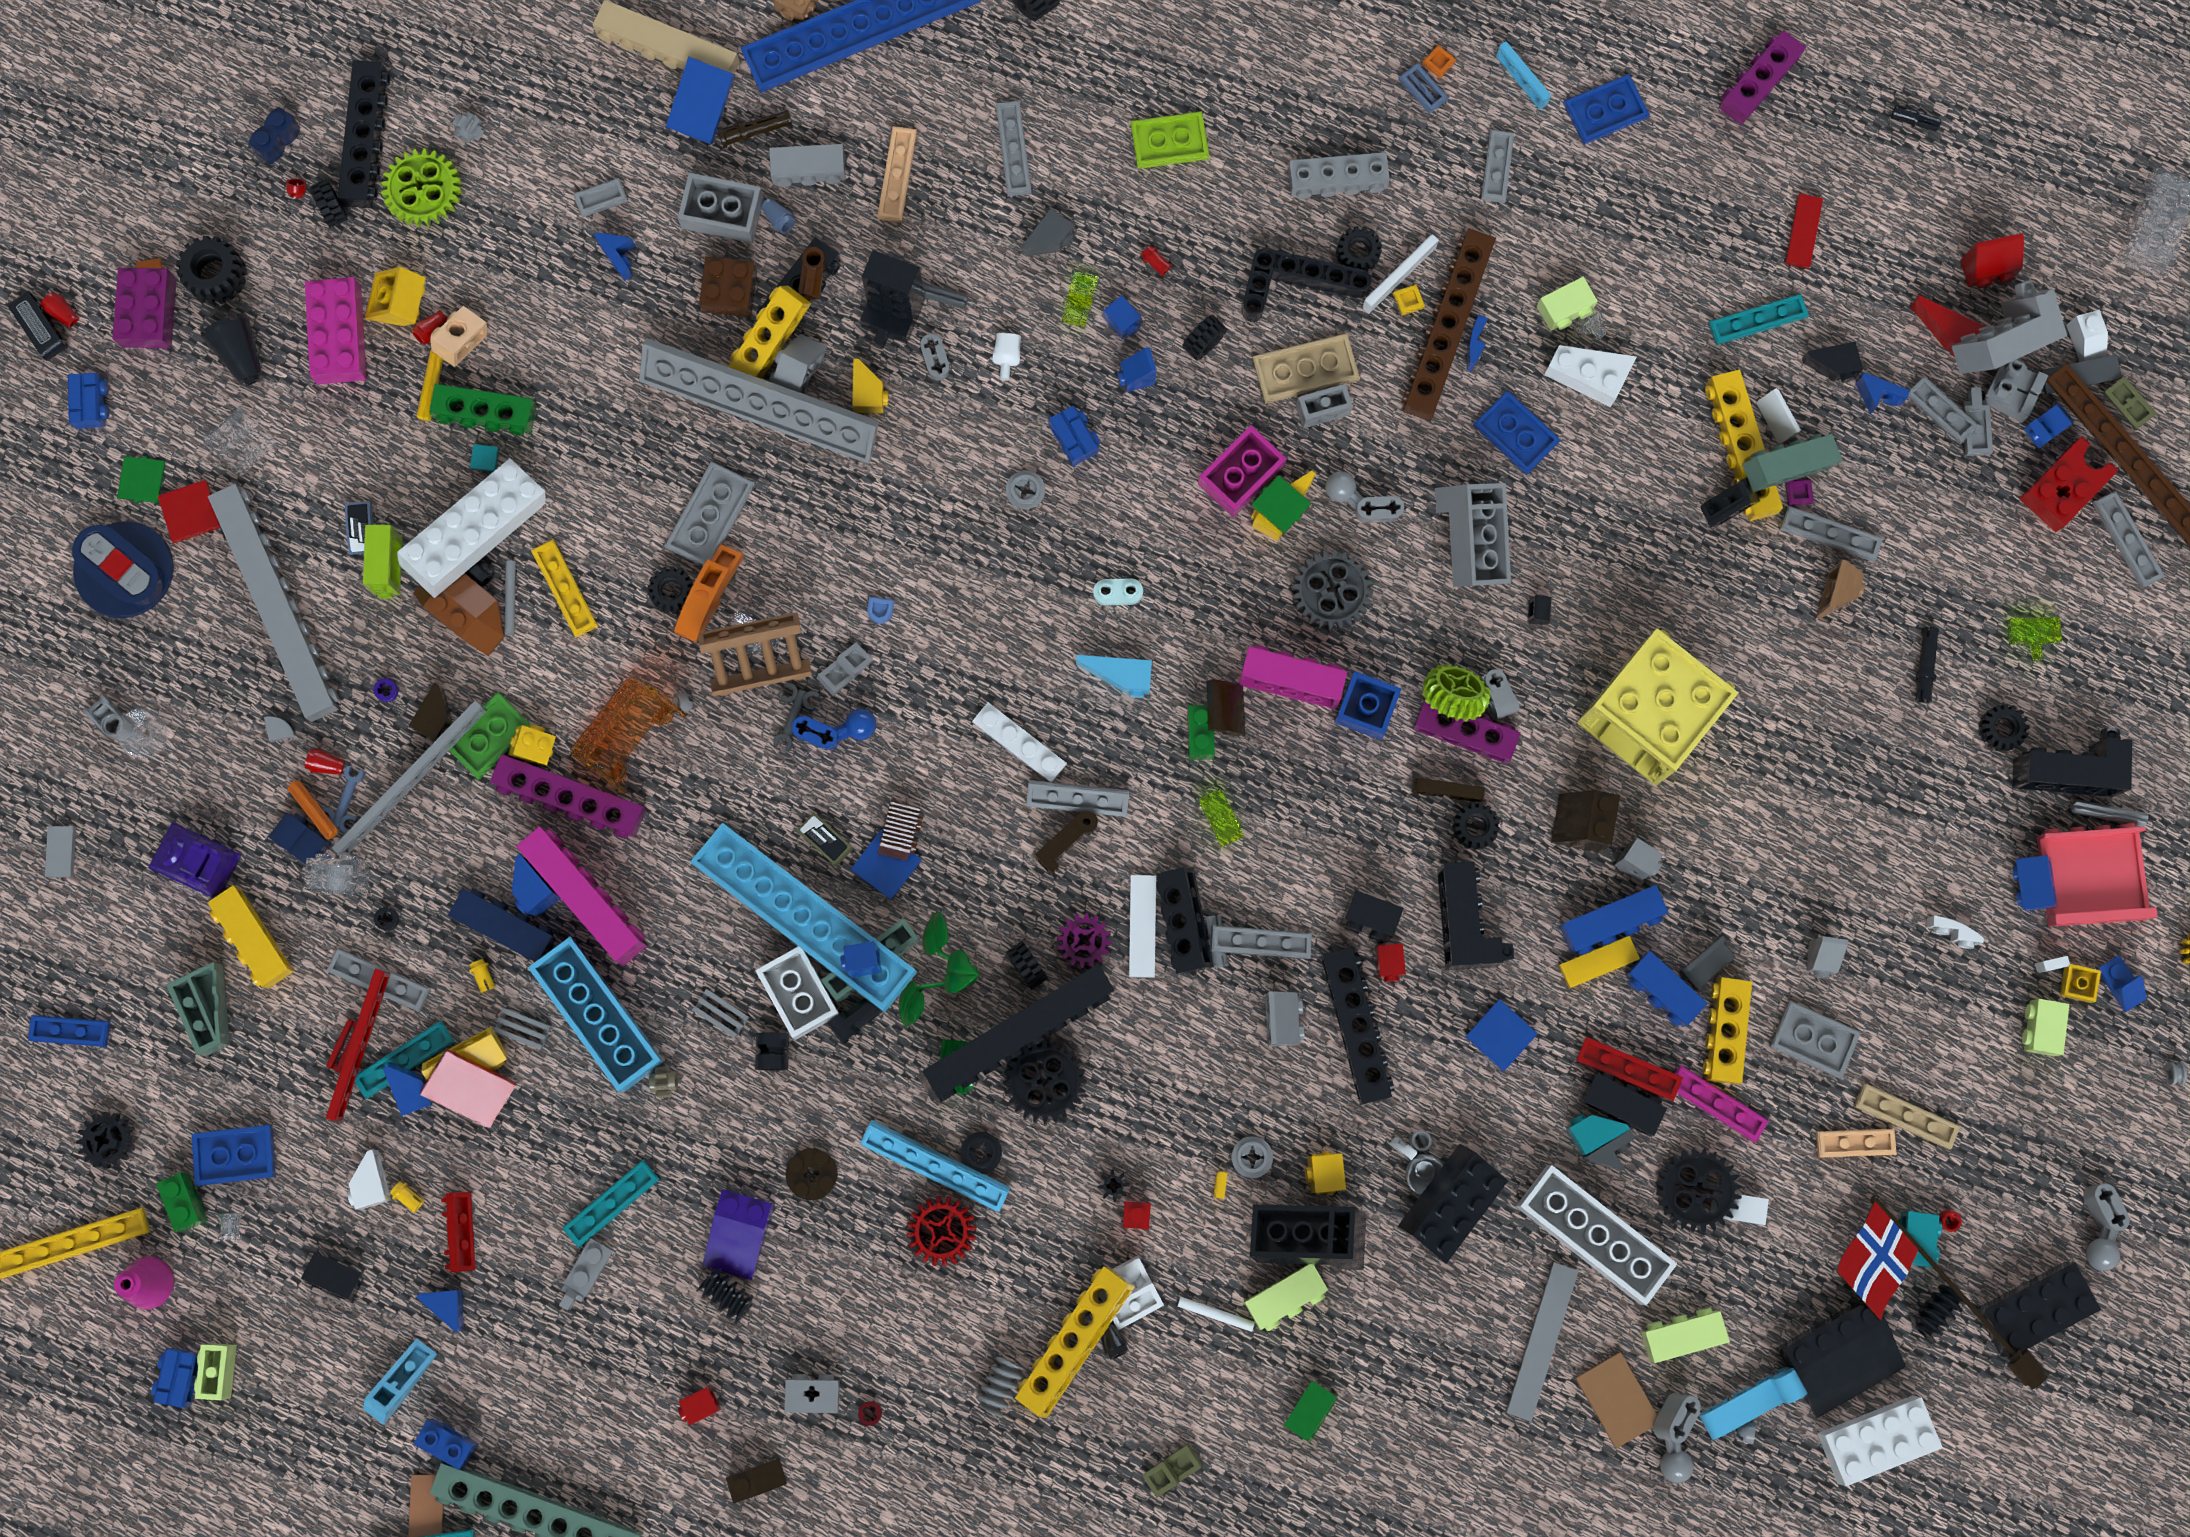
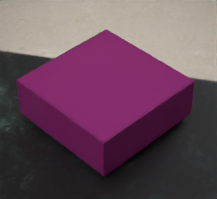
M1811 479L1792 480L1785 483L1788 506L1810 505L1814 503Z

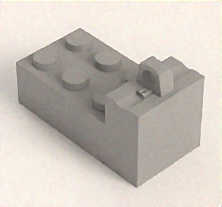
M2032 280L2015 285L2016 296L2001 302L2005 318L1998 320L1997 326L1989 325L1979 329V334L1965 335L1960 338L1961 342L1952 345L1959 373L1996 369L2066 337L2067 333L2054 289L2036 291Z
M1506 483L1466 484L1435 488L1436 513H1449L1453 587L1511 583Z

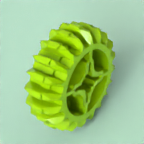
M1449 664L1444 666L1437 665L1436 668L1431 669L1423 682L1422 695L1425 697V702L1431 704L1430 708L1438 710V714L1447 715V718L1453 717L1456 721L1462 719L1467 722L1469 719L1475 720L1477 717H1481L1490 702L1491 690L1486 687L1482 677L1474 675V671L1470 672L1465 667L1459 668L1456 664L1453 667Z

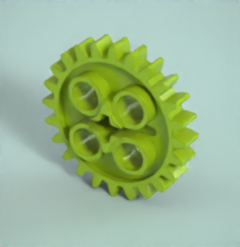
M426 148L423 149L421 155L418 154L416 149H413V156H409L404 152L405 159L401 160L395 157L397 165H388L391 173H383L388 181L381 182L383 188L386 189L381 191V194L384 198H387L384 200V203L387 207H390L389 211L391 214H396L400 222L405 219L409 226L414 221L419 228L422 221L428 227H430L431 220L433 219L437 224H440L439 217L441 215L448 219L446 211L455 212L452 203H460L456 195L462 194L460 187H457L462 185V181L458 178L460 174L457 169H453L455 166L452 161L447 162L445 155H441L438 158L435 150L429 155ZM430 172H437L434 177H427ZM413 176L410 181L403 182L405 177ZM441 194L437 200H431L433 195ZM416 198L413 204L407 205L410 199Z

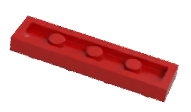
M1588 1037L1585 1038L1576 1060L1579 1063L1598 1071L1606 1072L1617 1079L1672 1102L1683 1080V1077Z

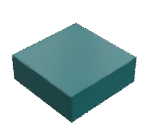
M473 444L470 469L494 472L497 469L499 447Z

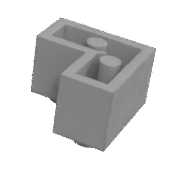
M800 334L794 341L790 340L787 347L778 352L775 363L778 365L776 370L773 371L769 382L806 395L811 376L822 365L827 346L803 334Z

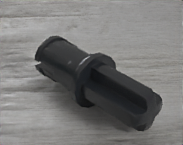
M1899 104L1895 105L1891 119L1910 124L1912 128L1916 125L1932 131H1938L1942 121L1940 118L1920 112L1921 109L1919 108L1915 110Z

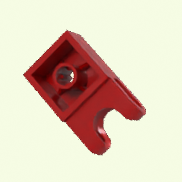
M2083 436L2077 439L2019 498L2055 533L2066 526L2118 471V468L2111 462L2100 469L2089 467L2084 461V453L2090 446V443Z

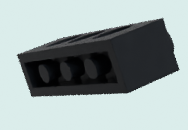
M815 237L806 249L817 247L822 250L825 256L826 267L822 279V292L826 286L825 281L830 275L834 276L841 266L840 256L838 252ZM803 253L777 285L778 288L779 286H790L795 290L799 286ZM813 256L808 260V264L815 266L820 263L821 259ZM769 297L766 299V301L763 303V305L759 308V310L756 312V314H758L761 309L767 307V305H768L769 302L771 301V300L769 299ZM779 308L777 316L780 320L784 318V311H781Z
M1182 867L1156 874V888L1162 900L1161 914L1166 921V939L1171 946V964L1176 974H1187L1214 968L1194 868ZM1179 890L1181 898L1177 902L1175 900V894ZM1182 915H1184L1186 920L1183 927L1180 925ZM1187 940L1191 945L1189 952L1185 950Z

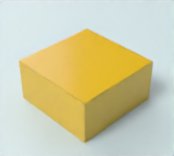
M2074 964L2064 967L2059 996L2088 1003L2096 1002L2101 971Z

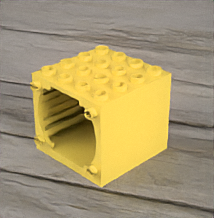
M1658 628L1635 650L1577 722L1578 725L1655 786L1680 767L1739 693L1735 690V686L1732 683L1723 681L1670 639V635L1665 630L1660 631Z

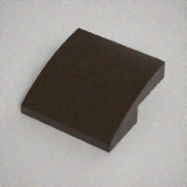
M1215 679L1206 681L1208 731L1222 732L1223 735L1245 736L1243 686Z

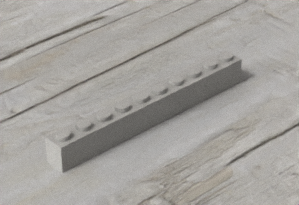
M234 484L209 495V501L304 717L313 722L339 710L336 703L340 701L336 690L333 687L330 688L327 680L330 679L328 671L324 665L320 666L317 660L320 657V653L314 643L310 644L307 635H310L309 628L304 621H300L297 615L301 612L296 600H291L289 597L290 585L285 577L281 578L278 572L281 565L277 557L270 554L268 548L271 547V542L266 533L262 534L259 529V525H262V522L257 512L251 511L249 504L252 503V499L246 489L242 490Z

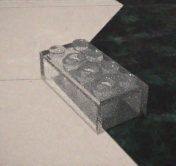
M2156 167L2146 177L2118 253L2117 263L2160 280L2173 270L2190 222V179L2160 167Z

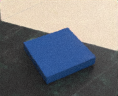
M881 829L850 870L888 899L892 900L922 859L911 853L907 861L877 854L883 832Z
M1498 999L1465 1038L1504 1072L1538 1033L1502 1000Z

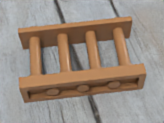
M798 612L698 633L701 654H711L717 678L711 679L712 695L726 696L732 692L789 680H802L812 676L810 660H801L795 638L796 634L801 633ZM784 637L791 663L776 666L770 640ZM759 642L766 668L752 671L745 645ZM728 648L736 649L742 673L727 676L721 650Z

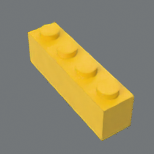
M233 885L207 902L211 908L209 911L210 916L217 924L221 923L225 930L222 932L223 936L229 944H234L237 948L236 956L244 966L248 965L252 972L249 974L250 978L256 986L259 987L261 985V987L269 989L294 972L241 888Z

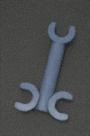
M347 766L344 770L347 782L336 813L330 808H322L325 813H329L330 820L344 833L350 830L346 828L348 821H358V818L353 815H346L356 784L365 777V771L361 769L356 777H351V766Z

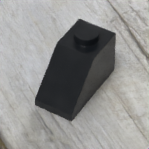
M1856 341L1811 350L1802 358L1805 365L1832 381L1841 380L1842 383L1855 380L1856 376L1863 370Z

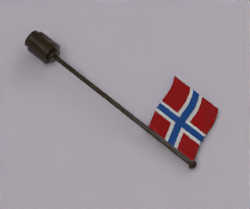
M1873 1195L1870 1198L1873 1204L1863 1226L1844 1251L1837 1266L1836 1272L1881 1321L1888 1301L1907 1276L1916 1254L1919 1252L2010 1353L2007 1358L2010 1361L2007 1367L2023 1385L2029 1386L2031 1390L2041 1385L2048 1376L2044 1372L2045 1368L2028 1349L2021 1351L2019 1348L2014 1351L1878 1199L1880 1196Z

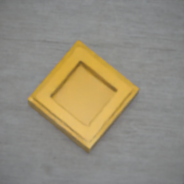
M1417 284L1393 292L1401 316L1424 309L1425 305Z
M1216 1173L1214 1198L1224 1199L1228 1173Z

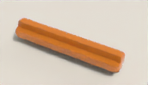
M299 780L292 781L288 786V791L325 839L335 838L338 829L302 782Z

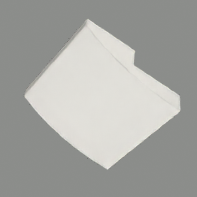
M1138 1255L1112 1269L1135 1286L1113 1319L1118 1330L1164 1306ZM1102 1290L1099 1293L1103 1303L1107 1300L1106 1290Z

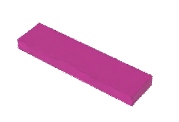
M1678 1066L1674 1074L1683 1077L1677 1092L1678 1095L1752 1142H1757L1769 1120L1684 1066Z

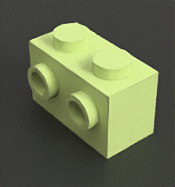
M1583 276L1540 298L1537 308L1550 331L1556 328L1562 330L1571 325L1572 320L1578 317L1584 319L1594 312L1593 309L1598 301Z
M2044 999L2030 1001L2025 1010V1018L2028 1021L2027 1029L2024 1030L2022 1035V1043L2025 1044L2024 1051L2049 1056L2064 1055L2069 1004Z
M201 1344L197 1356L198 1374L194 1383L195 1399L225 1400L231 1398L237 1345Z

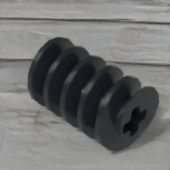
M718 1268L709 1274L696 1292L704 1288L702 1297L706 1299L712 1295L710 1304L713 1306L720 1302L718 1311L722 1312L728 1309L726 1317L730 1319L736 1315L734 1324L737 1325L753 1306L751 1303L754 1296L750 1295L744 1298L745 1288L736 1292L735 1289L738 1283L735 1281L728 1285L727 1282L730 1276L726 1275L720 1278L722 1269Z
M1943 1284L1938 1286L1939 1293L1933 1292L1931 1294L1933 1301L1926 1300L1924 1302L1927 1309L1921 1307L1918 1309L1919 1316L1913 1315L1911 1317L1916 1330L1934 1344L1936 1340L1932 1336L1933 1333L1939 1336L1943 1335L1939 1326L1950 1327L1945 1319L1956 1320L1952 1311L1963 1312L1959 1303L1964 1302L1951 1287Z

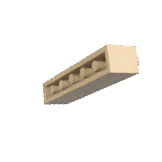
M604 0L592 24L597 37L602 41L609 43L612 40L617 42L621 48L627 51H632L633 49L639 51L642 56L649 60H654L655 58L661 60L664 65L671 69L678 67L684 70L688 57H692L735 74L740 63L736 52L607 0Z

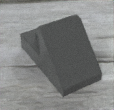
M1628 1130L1583 1156L1585 1162L1620 1171L1625 1170L1615 1151L1620 1154L1632 1146L1630 1142L1635 1139V1136L1631 1130Z

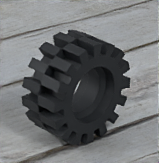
M328 179L309 187L312 197L329 228L348 220L346 212L337 198L336 191Z
M1355 226L1352 231L1349 228L1346 230V234L1343 233L1338 242L1336 250L1338 262L1341 261V265L1362 269L1367 272L1369 269L1372 270L1375 264L1378 263L1382 251L1379 236H1374L1372 229L1367 232V227L1364 226L1362 230H1359L1358 226ZM1358 242L1363 243L1368 248L1367 256L1355 258L1350 253V246Z
M1210 315L1204 321H1201L1193 329L1192 333H1189L1182 347L1198 361L1219 343V340L1226 334L1227 328L1214 315Z
M670 566V569L663 567L661 572L657 570L654 573V578H650L649 581L651 583L647 588L649 590L648 595L658 610H662L667 614L669 612L677 614V611L682 610L693 582L682 569H675L674 566ZM668 582H676L681 587V592L675 599H667L662 594L663 586Z
M2003 704L1987 711L1981 717L1982 721L1979 722V727H1981L1979 735L1984 736L1982 741L1984 743L1988 742L1989 748H1996L1995 751L1999 752L2002 750L2009 751L2021 745L2025 741L2024 739L2028 737L2029 733L2026 730L2030 729V724H2025L2028 721L2027 716L2024 718L2021 716L2024 713L2021 709L2016 711V706L2008 707V704ZM1998 719H2005L2011 723L2012 733L2009 737H2002L1996 732L1995 724Z
M1470 803L1468 806H1464L1454 817L1452 825L1453 835L1458 839L1460 845L1463 844L1465 846L1464 848H1472L1473 850L1484 849L1497 838V834L1500 831L1498 826L1500 820L1496 818L1497 813L1490 810V806H1483L1484 803ZM1472 817H1478L1485 823V831L1480 836L1471 835L1467 830V821Z
M1023 941L1005 952L1030 990H1033L1048 979L1046 973Z

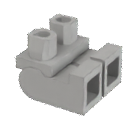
M2016 359L1998 368L1984 400H1987V405L2022 423L2030 416L2038 399L2037 396L2041 393L2048 375L2040 371L2038 373L2032 372L2027 369L2025 363Z

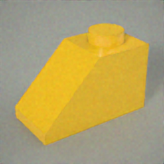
M853 359L852 407L854 412L884 413V406L889 404V393L884 391L883 382L859 359Z

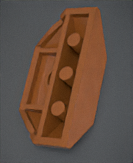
M466 573L461 575L435 598L421 585L413 593L426 610L461 639L487 656L493 652L505 637L504 630L502 629L499 601Z

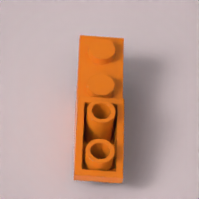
M720 544L712 559L706 560L683 605L674 629L675 634L697 643L699 640L698 633L705 630L720 605L722 593L744 559L743 553Z

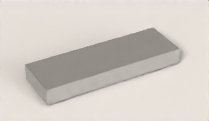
M1490 130L1481 200L1505 203L1514 141L1513 132Z
M1925 376L1910 389L1908 397L1960 445L1979 427L1970 416Z

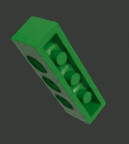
M435 384L429 413L436 419V422L444 425L457 422L466 428L473 429L475 425L484 426L486 430L491 432H499L500 429L509 430V433L513 435L523 436L524 433L532 434L537 405L532 398ZM464 404L461 411H453L456 405ZM483 407H487V413L479 416L478 411ZM513 411L510 418L502 419L505 412Z

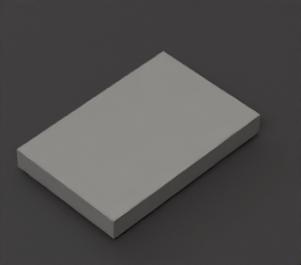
M1789 1000L1770 1048L1838 1079H1842L1861 1032Z

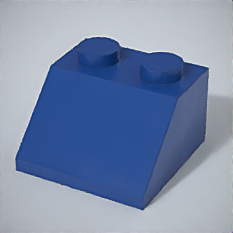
M518 854L515 857L512 894L516 898L514 904L527 916L533 915L538 918L561 898L524 856Z

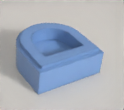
M869 596L867 609L869 618L877 624L888 622L892 617L895 601Z

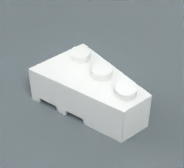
M1559 345L1544 375L1611 407L1628 376L1636 356Z

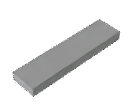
M1020 100L996 103L1007 196L1032 194Z
M2113 491L2092 502L2140 588L2142 589L2164 578V573L2117 492Z
M1792 506L1786 508L1780 530L1872 562L1876 561L1883 540L1882 537Z
M1029 780L1026 806L1074 812L1090 811L1094 814L1127 817L1129 790Z
M1212 925L1210 951L1311 959L1312 933Z
M340 948L336 949L326 970L327 972L366 989L369 988L375 968L389 972L390 978L384 997L421 1012L431 991L430 988Z

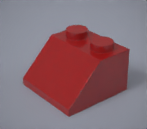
M2023 233L1975 243L1960 260L1968 287L1977 285V288L1980 289L1990 286L1994 281L2000 280L2001 283H2007L2014 280L2015 276L2023 269Z

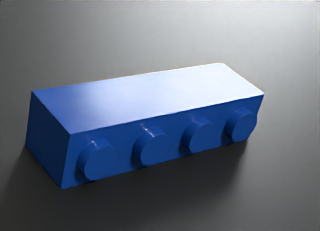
M1654 885L1565 922L1559 927L1571 954L1578 951L1581 956L1593 951L1592 945L1602 942V945L1605 946L1617 941L1616 935L1625 932V935L1629 936L1640 931L1639 926L1648 922L1649 927L1664 921L1662 916L1669 912L1657 885Z

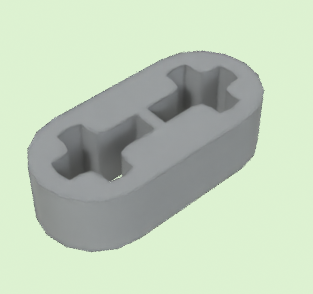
M927 334L921 339L920 345L928 374L934 380H943L949 375L950 368L942 340L936 334ZM928 341H933L934 344L938 343L935 346L936 354L932 355L930 348H925L928 346ZM937 359L940 366H945L940 374L936 370L932 371L935 368L934 360Z

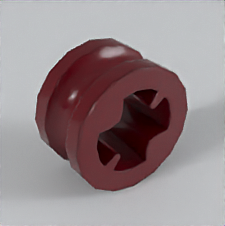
M874 1401L865 1402L859 1408V1420L866 1426L877 1424L882 1417L880 1405ZM870 1406H873L876 1409L874 1413L877 1415V1418L875 1420L870 1418V1421L864 1418L866 1413L863 1410L865 1407L870 1409Z

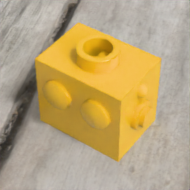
M531 724L530 728L523 725L518 726L514 737H511V747L508 756L539 766H546L549 758L553 755L552 748L556 736L544 733L545 728Z
M1321 1151L1322 1153L1320 1154L1314 1153L1312 1156L1307 1157L1308 1167H1305L1304 1172L1306 1183H1310L1311 1193H1316L1317 1195L1324 1193L1326 1196L1334 1195L1336 1191L1346 1190L1342 1153L1331 1154L1329 1151Z

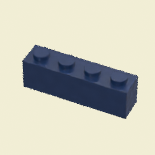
M474 888L470 892L462 889L448 914L449 917L534 962L546 955L557 939L550 935L553 930L540 923L536 928L528 923L529 917L519 912H516L515 915L506 912L508 906L497 900H494L492 904L484 900L486 895Z

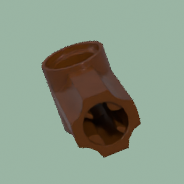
M810 247L802 255L803 265L798 293L805 299L819 300L826 260L822 250L817 247ZM813 256L821 259L820 263L815 266L808 264V260Z

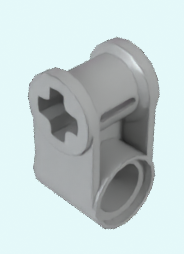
M1494 669L1482 676V681L1491 690L1487 711L1494 721L1519 711V702L1507 681L1506 675L1502 671Z
M100 694V699L90 708L83 709L85 715L104 734L114 740L123 741L131 735L132 726L105 694ZM120 723L118 731L113 733L114 726Z

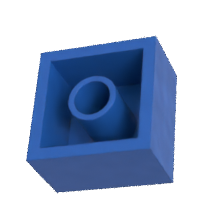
M1354 671L1334 723L1382 740L1402 688Z

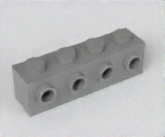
M1386 152L1290 160L1288 166L1291 197L1297 196L1298 199H1307L1316 194H1321L1323 197H1331L1339 192L1354 195L1363 190L1378 193L1388 187L1390 180Z

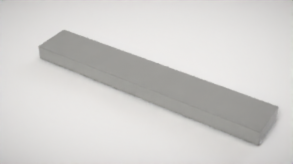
M1552 1262L1505 1413L1532 1422L1578 1270Z

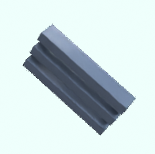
M1418 63L1399 76L1398 80L1429 115L1439 108L1441 104L1448 101L1449 97ZM1415 71L1439 97L1438 100H1436L1433 97V95L1428 91V89L1424 86V84L1416 78V76L1413 74ZM1407 77H1409L1410 80L1419 88V90L1427 97V99L1432 103V105L1414 87V85L1407 79Z

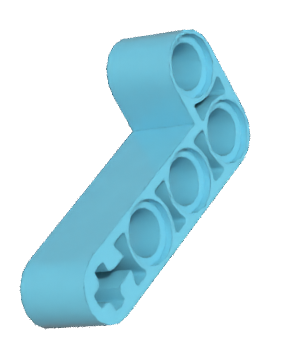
M1790 1367L1777 1370L1778 1373L1776 1375L1770 1374L1755 1383L1756 1386L1752 1388L1748 1386L1732 1395L1733 1398L1729 1401L1725 1399L1701 1412L1699 1417L1711 1439L1714 1440L1726 1435L1782 1403L1789 1404L1807 1395L1808 1392L1795 1369Z

